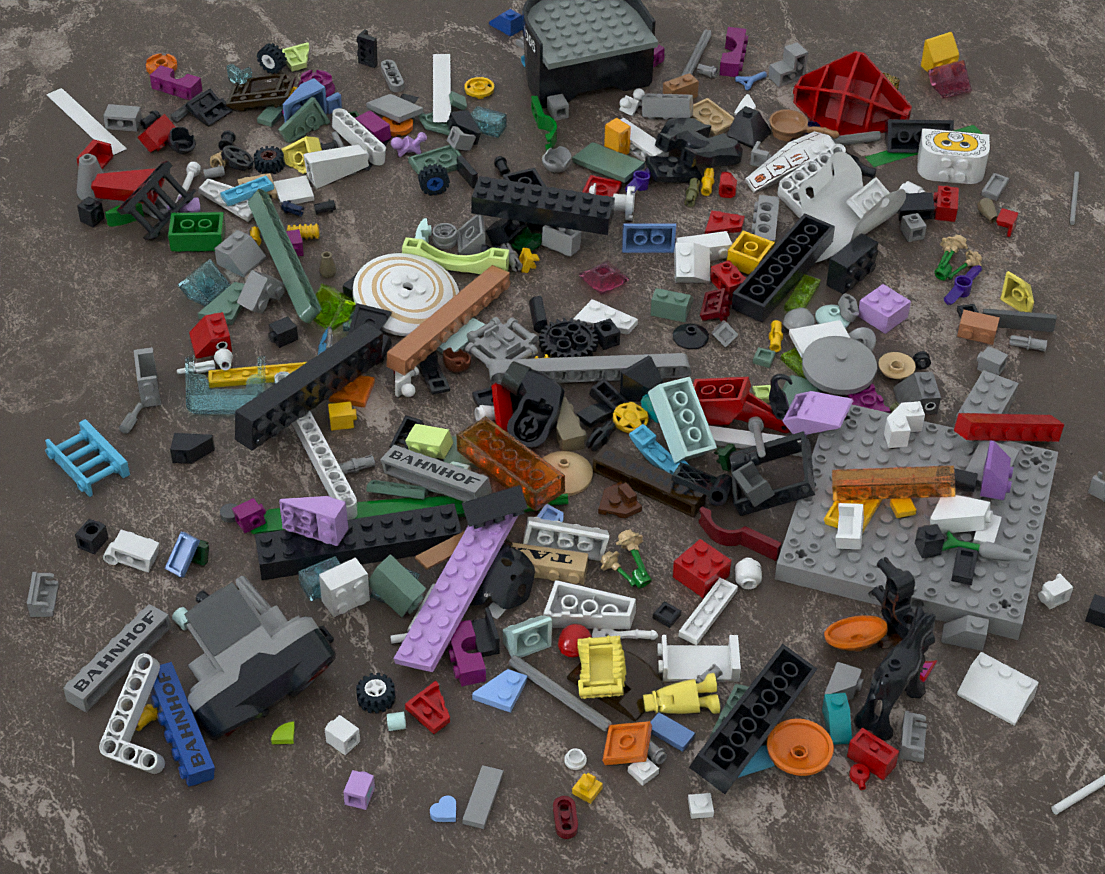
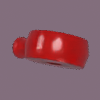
M855 764L849 770V777L852 782L859 785L860 790H865V783L870 778V771L864 764Z

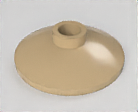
M890 352L884 354L878 362L879 370L885 376L893 379H905L915 372V362L911 357L903 353Z

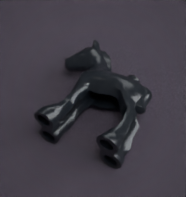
M917 607L906 637L896 644L876 667L865 705L854 718L855 726L858 729L871 730L873 735L881 740H890L893 737V729L890 725L889 715L903 691H906V695L910 698L918 699L926 693L925 684L920 680V673L926 661L922 647L925 639L932 633L935 627L936 615H929V612L924 613L921 607ZM878 700H882L880 716H877L875 713Z

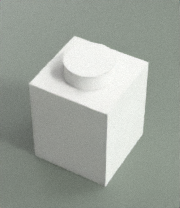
M340 715L334 721H330L325 728L326 742L344 755L349 753L360 742L359 728Z

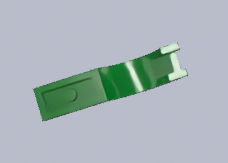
M531 96V111L538 129L550 132L545 134L546 141L550 142L545 145L547 152L549 148L553 149L557 142V123L550 116L544 115L538 96Z

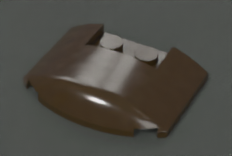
M267 74L247 78V82L239 85L236 82L226 105L231 109L245 111L247 107L254 108L256 106L274 105L277 108L290 97L296 77L292 76L290 79L287 78L286 74Z
M624 650L626 681H624L625 687H623L624 695L596 698L636 722L645 712L643 695L652 694V691L656 692L666 686L658 673L647 662L637 655ZM581 662L567 676V680L577 686L580 680V670H582Z

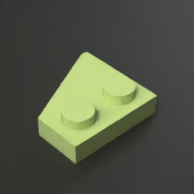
M308 42L282 49V52L286 54V62L291 71L307 68Z

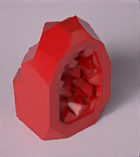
M721 172L719 195L723 198H732L736 194L737 179L730 172Z

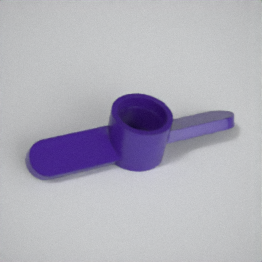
M648 167L644 171L634 172L633 180L625 187L626 192L628 186L635 187V191L632 193H635L637 190L645 191L648 189L651 175Z
M980 265L972 267L966 275H960L955 278L953 288L944 297L947 305H952L959 297L965 298L970 295L973 280L982 271Z

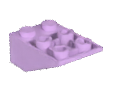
M813 391L799 393L795 395L783 422L792 434L804 431L808 435L838 429L842 426L853 400L851 398Z
M329 496L280 499L279 501L282 527L289 532H295L308 538L323 541L326 544L338 546L348 530L346 502Z

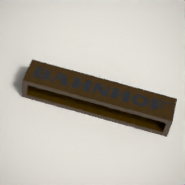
M606 444L593 458L594 473L616 483L622 482L624 484L627 482L634 491L692 518L697 515L700 508L706 502L705 494L671 481L672 474Z

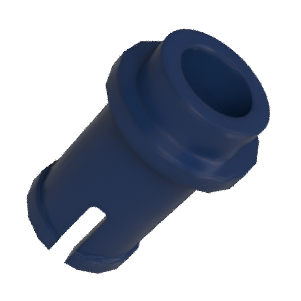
M287 200L282 203L281 210L286 214L289 212L301 217L304 213L301 211H304V206Z

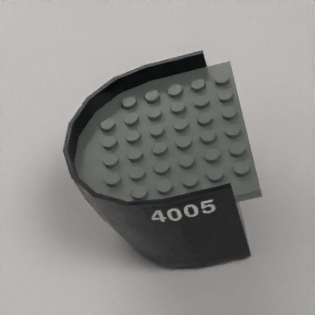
M526 0L522 9L526 77L533 96H538L542 108H547V97L563 94L569 103L578 93L611 86H615L622 91H629L647 87L652 83L654 48L658 47V40L655 38L656 21L641 0Z

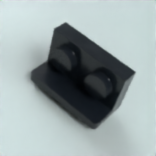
M364 29L358 34L356 39L358 44V63L375 68L378 65L377 38L368 36V30Z

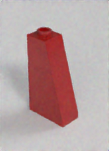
M156 168L100 173L92 181L91 189L94 191L95 198L126 201ZM163 178L158 181L161 188L165 181ZM150 189L147 193V198L155 204L158 194Z

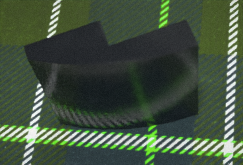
M208 89L185 105L199 121L208 127L233 111L227 107L226 101L223 98L219 99L211 89Z

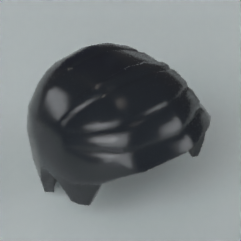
M185 127L172 128L168 137L169 147L178 154H188L196 146L194 135H190Z

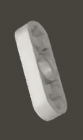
M393 60L382 61L381 71L392 92L403 91L404 80Z

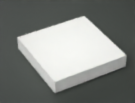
M307 176L274 181L281 206L287 200L294 204L314 201V195Z

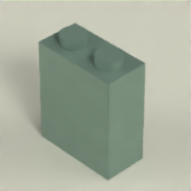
M391 554L376 567L368 580L369 587L401 617L407 612L411 615L419 606L418 604L424 599L422 594L426 588Z

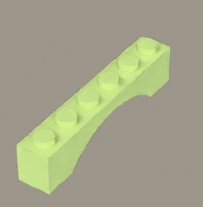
M407 237L402 246V253L425 257L439 264L446 271L452 270L481 275L491 265L507 272L509 269V249L490 248L485 252L474 255H455L438 250L423 239Z

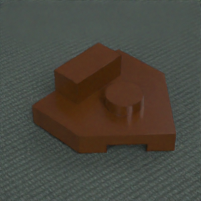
M619 482L605 488L598 508V514L606 515L609 513L618 515L620 518H628L642 511V505L637 501V494L627 482L624 484Z

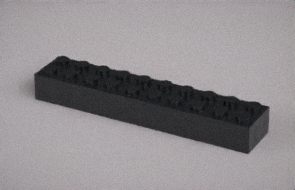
M368 323L363 324L235 410V440L253 451L271 437L276 436L284 428L289 427L294 421L302 418L307 412L316 408L320 403L329 399L330 396L342 390L343 387L353 382L363 373H366L373 366L378 365L382 360L383 332Z
M447 504L347 520L348 530L338 546L326 544L323 541L308 538L287 530L255 534L261 579L269 580L330 570L353 558H356L363 565L382 562L390 554L395 559L417 556L462 533L455 504Z

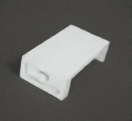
M662 635L661 643L657 644V655L661 656L662 659L658 660V673H662L663 682L696 680L697 675L701 676L713 664L717 665L723 675L716 679V682H739L741 665L738 635H729L728 646L667 645L666 635Z

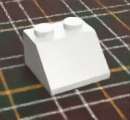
M676 243L674 248L675 283H710V248L696 243Z

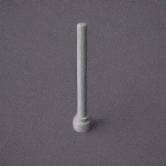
M755 416L749 419L748 427L754 433L757 453L762 458L766 455L761 433L764 424L760 417Z

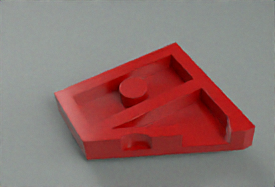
M711 210L705 234L727 231V233L741 232L745 216Z
M434 681L405 703V709L433 734L450 723V715L445 707V701L443 696H441L437 681Z

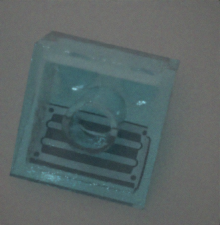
M211 259L199 265L177 285L188 299L206 307L226 290L230 283Z

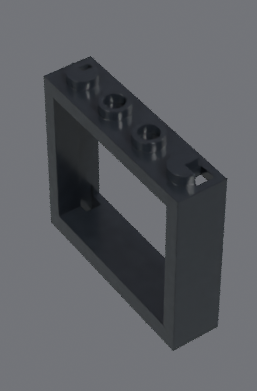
M804 431L765 442L766 455L761 458V462L765 463L802 452L805 481L774 489L775 495L754 507L749 499L745 498L744 492L732 475L733 504L740 516L815 495L811 443ZM755 445L745 449L731 452V454L738 452H745L746 454H749L750 451L757 450V448Z

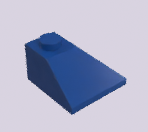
M509 9L489 21V25L511 37L523 30V16Z

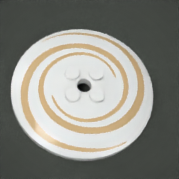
M406 253L387 254L369 261L359 270L353 284L355 305L359 303L392 311V315L381 330L399 336L410 334L459 293L455 280L442 266L425 257Z

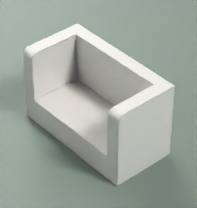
M839 503L838 532L835 538L836 548L861 550L864 521L863 504Z

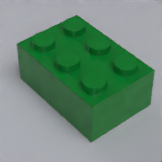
M224 212L171 213L168 232L170 250L178 252L215 251V248L225 240Z

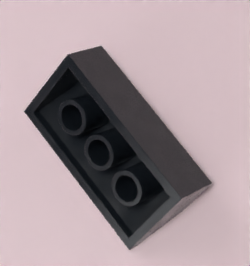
M888 119L885 122L887 153H918L922 128L954 131V120Z

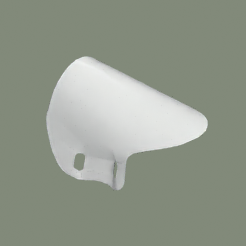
M836 152L832 155L820 171L813 177L806 179L799 188L802 215L805 213L835 226L832 244L816 262L835 255L859 234L865 235L895 215L906 199L905 190L900 189L886 194L860 218L846 201L863 188L861 169L854 159L845 152ZM832 163H833L834 173H835L834 176H833V174H832V169H831ZM807 187L813 188L814 198H807ZM888 198L890 200L886 207H880L884 199Z

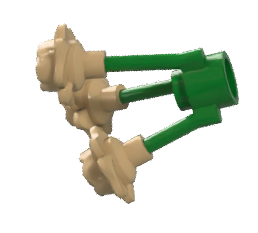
M956 234L954 237L942 238L940 245L943 247L944 255L934 271L938 279L945 281L948 278L951 280L954 275L965 267L982 266L981 255L977 251L972 252L968 250L965 252L966 261H964V264L952 272V266L948 263L951 257L959 249L968 248L967 240L963 236Z
M631 529L625 530L618 535L619 541L616 542V545L622 544L621 548L631 551L638 568L632 572V578L621 569V565L618 563V556L620 554L617 551L614 553L608 551L602 555L600 562L603 565L601 569L605 571L612 568L627 579L632 587L637 585L638 589H641L652 582L639 554L638 546L643 542V536L632 532Z

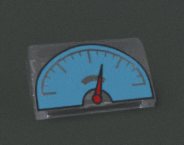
M331 326L327 327L319 339L317 355L333 345Z

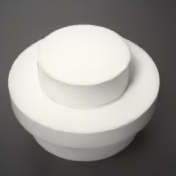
M575 748L568 751L564 761L569 769L580 770L586 765L587 758L582 750Z

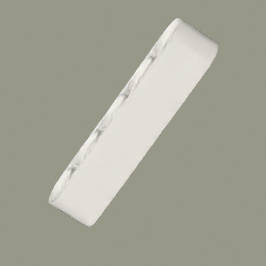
M335 109L332 116L333 129L351 145L359 144L363 150L365 149L369 154L368 160L372 164L383 165L386 155L385 145L346 110Z

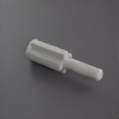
M138 403L133 412L127 414L119 426L121 432L125 434L130 432L138 420L136 417L143 407L142 403Z

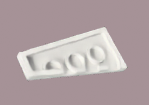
M207 179L199 187L201 195L245 221L249 222L254 217L248 205L249 199L228 206L221 198L220 192L233 188L232 186Z

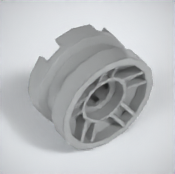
M449 223L436 225L433 228L434 245L440 249L454 247L457 244L456 227Z

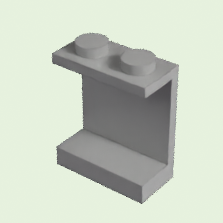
M153 348L134 350L137 382L141 403L143 404L142 408L161 405Z

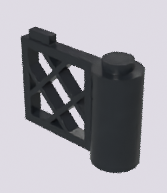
M680 462L671 478V481L707 495L710 503L716 506L725 504L733 489L731 476L722 474L715 477Z

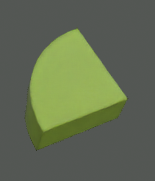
M288 722L279 726L272 735V744H294L295 722Z

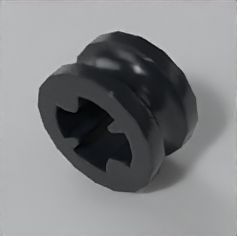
M920 351L913 356L917 369H926L931 365L929 353Z

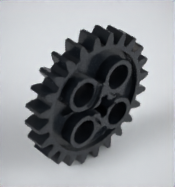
M563 318V321L556 319V323L550 322V326L545 325L544 329H541L539 347H541V352H545V355L547 354L550 358L593 356V352H596V347H598V334H596L595 329H592V325L587 326L586 321L580 323V319L576 322L573 321V318L569 321L566 318Z

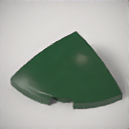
M524 227L510 240L512 247L522 252L523 248H529L532 251L542 244V233H531L529 227Z

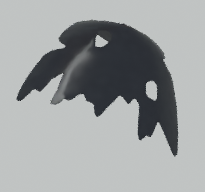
M505 539L470 605H482L490 596L493 602L502 609H511L528 600L534 581L535 568L522 551L509 548L513 544L508 539ZM506 558L513 563L511 566H504L501 559ZM512 575H516L514 581L510 579ZM521 584H525L526 592L520 597L518 595V588Z

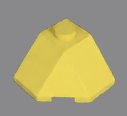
M306 136L281 150L284 153L286 165L297 169L302 174H306L303 154L322 151L319 138Z
M1006 272L1000 300L1020 312L1032 313L1034 299L1031 285L1011 272Z

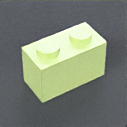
M420 424L414 425L405 440L409 450L439 459L446 457L454 443L449 429Z

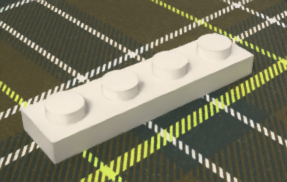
M719 578L679 630L678 637L697 645L736 594L738 586Z

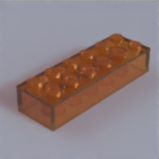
M486 416L456 434L457 452L506 489L521 485L526 504L533 510H539L565 492V475Z

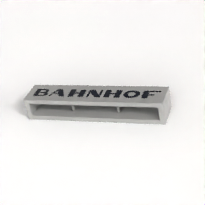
M393 445L380 459L384 474L464 502L489 495L492 492L489 477L396 445Z
M148 604L130 623L125 625L116 637L110 640L109 644L102 651H99L87 665L82 667L72 680L67 682L63 688L67 702L87 712L132 667L135 658L140 654L146 653L171 628L169 615Z

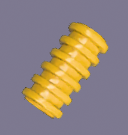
M317 223L315 225L309 224V226L307 224H304V226L299 224V226L288 225L287 231L299 229L301 238H305V240L308 238L313 239V237L319 238V225Z

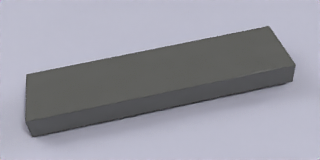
M984 308L982 313L1000 317L998 328L1054 332L1057 320L1055 314Z

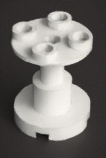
M596 183L589 188V193L596 194ZM628 186L627 195L615 193L613 195L615 197L614 211L625 212V220L632 221L633 219L632 212H634L635 193L632 192L635 191L634 186Z

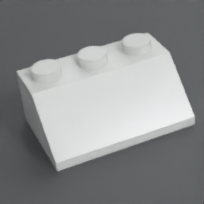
M980 652L970 666L957 695L1015 726L1034 699L1039 682Z

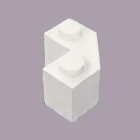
M920 401L901 403L887 417L884 436L888 448L908 447L910 432L922 431L925 414Z

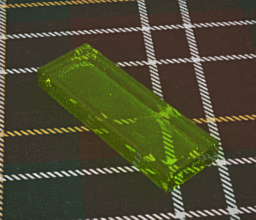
M804 275L786 302L784 311L789 312L796 308H806L818 289L821 280Z

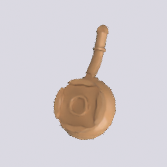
M779 110L774 112L769 118L773 136L782 141H791L793 138L796 140L801 138L803 133H812L814 131L829 135L833 139L839 137L837 131L827 129L826 127H808V120L805 115L795 110Z

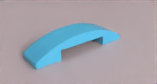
M642 424L629 433L635 446L653 466L673 475L680 462L674 463L672 455L656 441V435Z

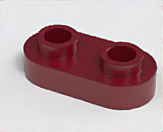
M569 796L557 797L553 802L555 831L559 837L571 839L578 833L575 801Z

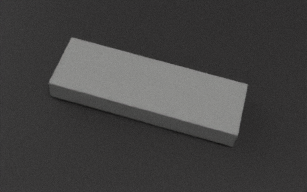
M482 765L462 819L463 824L481 829L485 828L504 775V770Z

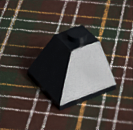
M745 106L736 114L727 136L753 149L757 141L762 143L772 131L759 111Z
M648 355L621 371L620 394L627 401L641 402L642 398L648 394V391L663 383V379L651 356Z

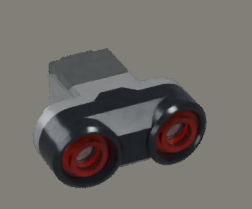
M233 582L224 588H220L184 614L188 621L186 625L188 630L204 652V654L188 665L199 682L190 689L191 693L187 698V702L210 739L215 741L223 735L229 737L234 731L248 722H252L260 717H267L270 708L288 696L294 698L326 671L336 659L335 650L312 617L305 616L300 618L296 616L287 621L277 605L260 615L242 588L238 590Z

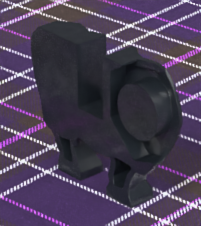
M694 118L669 119L662 128L661 133L657 135L655 146L666 153L674 148L682 151L680 161L690 167L695 165L716 167L738 164L741 162L743 153L738 140L729 138L725 133L709 138L712 126L703 124Z

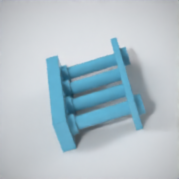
M84 419L79 422V434L57 446L50 439L45 440L47 446L45 451L50 459H54L76 482L81 492L84 491L91 497L93 496L91 485L112 473H118L122 478L129 476L130 473L127 461ZM82 440L89 443L68 456L62 453V451ZM92 451H97L100 454L78 467H75L72 463ZM103 461L110 464V466L88 478L82 474Z

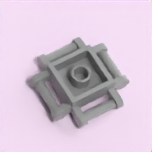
M494 317L489 323L476 331L467 333L470 343L465 347V351L480 359L486 364L488 369L489 364L494 360L526 359L538 354L535 344L538 342L539 336L535 333H530L518 324V321L513 317L504 325L498 317ZM511 330H516L518 333L524 336L526 340H523Z

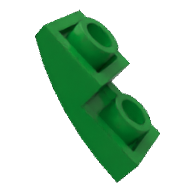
M137 203L135 205L136 210L144 217L142 204ZM121 205L105 212L109 227L120 226L137 220L131 214L121 215L117 211Z

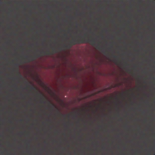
M964 60L928 70L932 87L942 98L972 91Z
M608 260L579 273V276L601 295L629 281V278Z

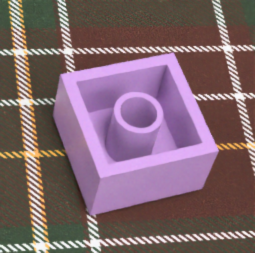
M882 284L860 300L858 317L886 334L908 318L911 301Z

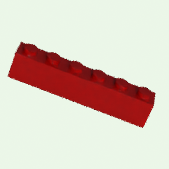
M958 413L954 431L966 440L1059 442L1064 423L1052 415Z

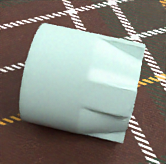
M181 607L174 612L172 619L185 631L188 629L186 626L188 621L184 614L188 610L185 607Z
M404 712L387 714L389 731L406 729Z

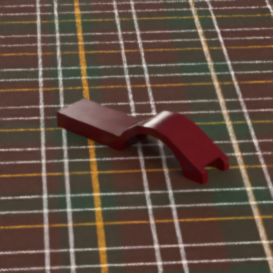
M705 507L700 508L701 518L698 523L710 539L717 544L724 546L742 545L774 561L779 558L781 542L746 526L736 530L723 529L713 522L711 510Z

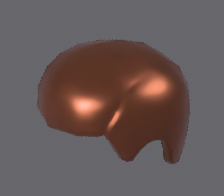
M449 347L443 351V363L449 371L462 372L470 367L471 356L469 353L463 352L462 349L454 352Z

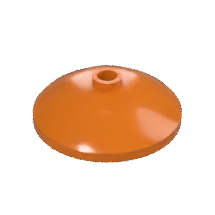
M853 616L831 624L825 630L824 636L826 642L837 649L862 651L882 640L888 631L886 621L879 617Z
M789 719L775 726L767 739V752L770 759L778 768L789 774L798 776L816 774L828 766L833 756L834 747L830 735L823 727L809 720Z

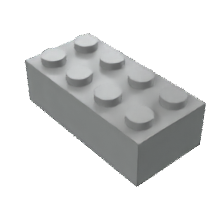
M983 370L958 413L1007 414L1015 400L1019 383ZM958 414L956 415L954 427H955V424H956V420H957Z

